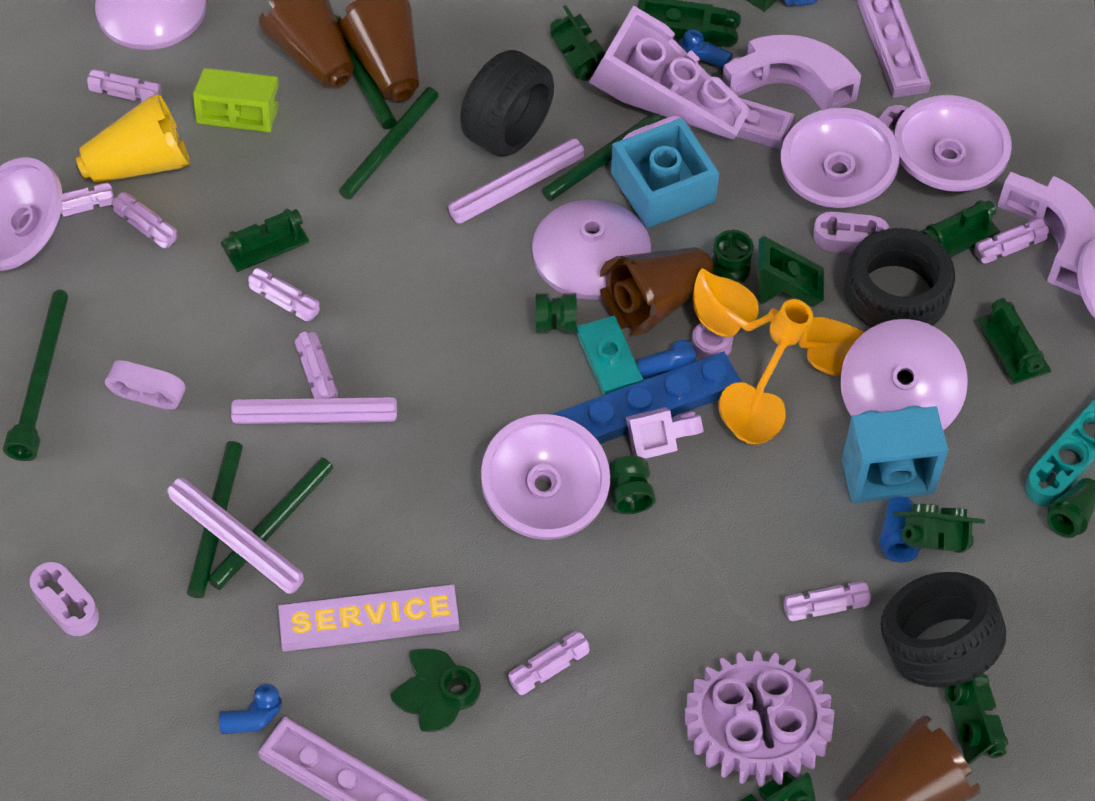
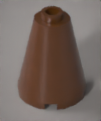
M271 0L269 2L272 10L267 16L262 12L259 17V27L263 33L322 86L339 88L345 85L352 77L351 73L354 69V64L330 1Z
M356 0L350 3L345 8L347 15L344 19L340 16L338 18V24L343 37L385 98L393 99L397 102L411 98L414 95V91L419 87L412 9L409 0Z
M697 247L616 256L606 261L600 270V277L606 275V287L600 289L606 310L610 317L615 315L621 329L628 327L633 331L630 335L637 336L646 333L693 297V287L699 271L703 268L713 274V261L707 253Z
M923 715L911 725L846 799L847 801H967L980 793V787L978 783L972 787L969 786L965 777L972 773V770L940 727L931 732L927 725L932 719Z

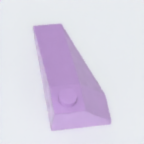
M633 5L589 83L621 102L665 117L681 116L688 125L734 140L750 108L719 77H711L698 64L700 58L692 50L687 53L673 39L675 33L666 24Z

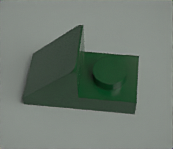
M766 236L759 239L758 277L761 304L766 303L782 292L803 301L811 307L824 301L823 267Z

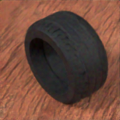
M507 50L495 55L477 73L464 97L460 113L461 128L464 135L491 154L500 157L514 154L522 149L537 133L550 109L554 95V81L551 71L521 51Z
M909 228L882 229L865 237L854 249L849 260L845 279L846 299L856 317H859V320L864 322V324L870 325V328L880 323L897 319L917 320L934 326L948 308L955 284V268L947 250L938 241H935L934 238L929 237V235L916 230H910ZM888 266L907 268L919 274L928 283L930 290L912 297L892 295L876 286L868 274Z
M938 572L913 580L902 587L889 600L881 617V633L893 665L907 680L918 685H924L925 687H951L975 679L994 665L995 661L1002 654L1006 643V625L995 594L985 582L966 573ZM951 619L970 620L963 628L951 635L938 639H917L926 629L942 621Z

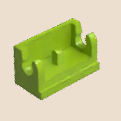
M204 68L193 92L196 124L271 133L272 124L279 106V101L274 100L279 87L278 77Z

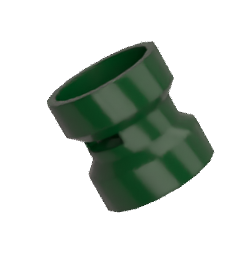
M733 229L726 230L715 238L712 258L714 275L731 279L738 283L744 282L749 277L754 245L748 234Z
M536 293V333H549L552 329H560L563 333H576V293H563L560 297H552L549 293Z
M625 456L609 464L610 485L614 487L612 502L616 512L636 514L648 510L655 504L654 488L647 481L650 477V471L645 458Z

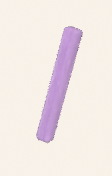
M572 138L460 197L448 205L450 216L457 224H461L581 160L584 157L582 144L576 138Z
M393 397L234 400L231 405V418L234 424L394 422L397 419V402Z
M177 478L169 486L167 492L169 498L286 593H294L303 584L304 577L301 570L187 479Z

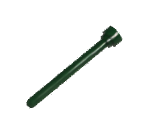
M61 289L54 291L51 297L19 423L7 432L5 438L4 453L18 461H31L37 457L41 440L35 426L68 301V294Z

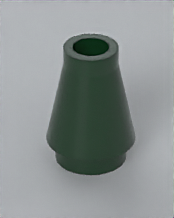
M1082 478L1077 485L1049 505L1047 522L1056 534L1065 538H1073L1086 531L1095 509V480Z

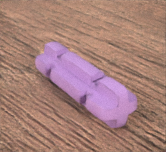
M91 70L87 78L90 91L101 94L108 91L107 95L132 101H138L141 98V102H143L150 96L156 94L160 96L162 93L158 83L145 80L143 84L141 79L115 73L107 76L108 72L102 70Z
M110 183L96 184L93 190L84 187L62 193L61 214L63 217L94 210L93 206L98 204L100 208L112 205L114 194Z
M121 192L118 197L113 199L112 206H114V212L124 219L128 218V223L148 238H154L153 241L160 247L167 249L172 243L177 241L176 228L168 222H162L160 216L141 202H136L137 199L129 193Z
M1036 218L1026 222V227L1019 225L993 235L994 240L989 237L978 241L975 244L974 254L980 263L987 264L997 260L996 255L1004 257L1029 247V242L1034 245L1046 240L1049 233L1048 226L1045 225L1043 219Z
M256 268L249 275L247 281L251 290L260 295L266 293L265 298L291 313L297 311L295 315L304 321L311 322L320 311L318 300L308 294L302 296L301 290L276 276L272 279V274L265 269Z
M301 332L299 334L300 337L295 339V346L298 355L302 356L300 360L309 386L313 387L311 388L313 398H337L338 391L335 382L330 380L333 377L325 354L320 349L322 347L318 335L315 332Z
M857 581L848 583V588H844L843 585L808 591V596H804L802 593L788 595L784 600V610L788 620L797 621L807 619L806 614L817 617L846 611V606H851L852 609L866 607L870 603L871 596L867 583Z
M573 631L562 638L564 643L556 642L529 659L528 666L521 664L510 671L508 680L512 688L519 695H524L535 688V682L543 683L570 666L569 661L571 659L577 661L587 655L590 646L584 635L580 631Z

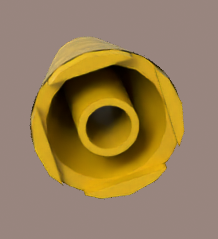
M159 94L148 97L79 147L81 156L75 158L84 179L91 177L94 183L181 169L190 165V159L184 141L180 140L176 128L178 127L164 99Z

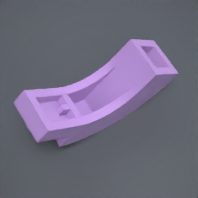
M771 35L749 41L746 56L737 57L724 65L722 81L737 96L767 84L783 83L793 85L807 92L820 109L824 110L840 108L856 101L862 75L844 55L825 43L797 35Z
M1010 172L1004 182L997 207L1029 220L1043 219L1058 247V253L1054 259L1047 282L1081 296L1077 278L1078 262L1084 247L1095 237L1094 207L1077 189L1055 176L1052 177L1049 185L1045 186L1030 178Z

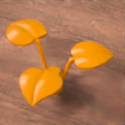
M703 268L699 271L694 283L693 305L696 315L708 330L717 335L733 337L741 327L745 331H752L771 321V338L778 346L757 388L755 389L743 382L733 383L724 389L718 403L719 413L724 423L738 439L745 441L747 444L758 445L770 441L780 432L785 423L786 409L783 401L774 394L765 393L764 388L787 346L795 345L799 342L801 348L807 349V358L813 367L828 375L841 376L842 366L849 349L864 333V331L840 321L825 317H813L811 308L803 301L797 299L787 300L779 311L772 308L767 315L755 320L759 313L758 301L755 295L745 286L731 279L716 276Z

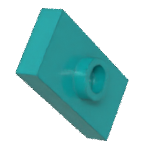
M615 315L577 326L576 335L602 395L643 381Z

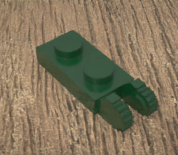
M639 0L638 8L666 24L675 33L673 38L683 39L684 33L693 29L698 30L703 35V41H709L717 47H734V44L738 41L736 29L741 23V15L732 9L727 10L726 8L713 7L711 4L680 0Z

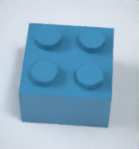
M683 118L612 144L611 174L646 229L716 202L719 172Z
M908 406L901 410L887 412L869 410L859 415L851 416L841 458L851 503L886 500L898 496L912 497L935 494L949 451L937 406L923 408L920 406Z

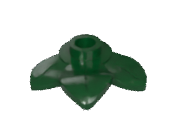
M417 649L410 652V661L416 676L401 684L390 695L392 702L404 712L420 714L419 724L421 731L436 732L452 725L460 710L467 709L477 702L481 693V684L474 671L464 666H456L446 652L435 649ZM456 685L464 686L467 689L463 694H453L450 691Z

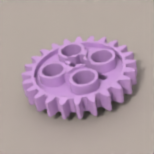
M755 651L753 661H746L741 653H737L736 664L734 665L721 658L719 672L709 667L705 668V680L695 679L694 693L687 694V708H685L687 739L694 741V753L696 755L706 753V766L708 768L718 763L722 764L721 777L723 778L727 777L734 770L739 772L740 784H744L749 775H755L758 785L763 786L766 775H772L774 780L780 785L783 781V772L786 771L798 779L801 773V764L810 769L815 768L816 755L824 757L827 742L832 740L834 710L830 709L831 695L822 694L823 681L810 682L811 669L809 668L797 673L795 671V659H791L784 666L780 665L777 653L771 656L769 662L762 660L759 651ZM748 687H751L754 691L757 711L752 710L753 697ZM761 724L766 725L765 737L767 742H769L770 749L765 746Z

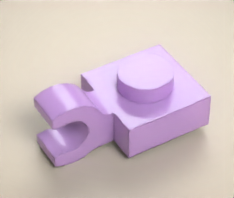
M665 407L626 417L633 456H640L645 459L678 451L676 438L704 432L701 416H695L694 411L684 412L671 418L670 410Z

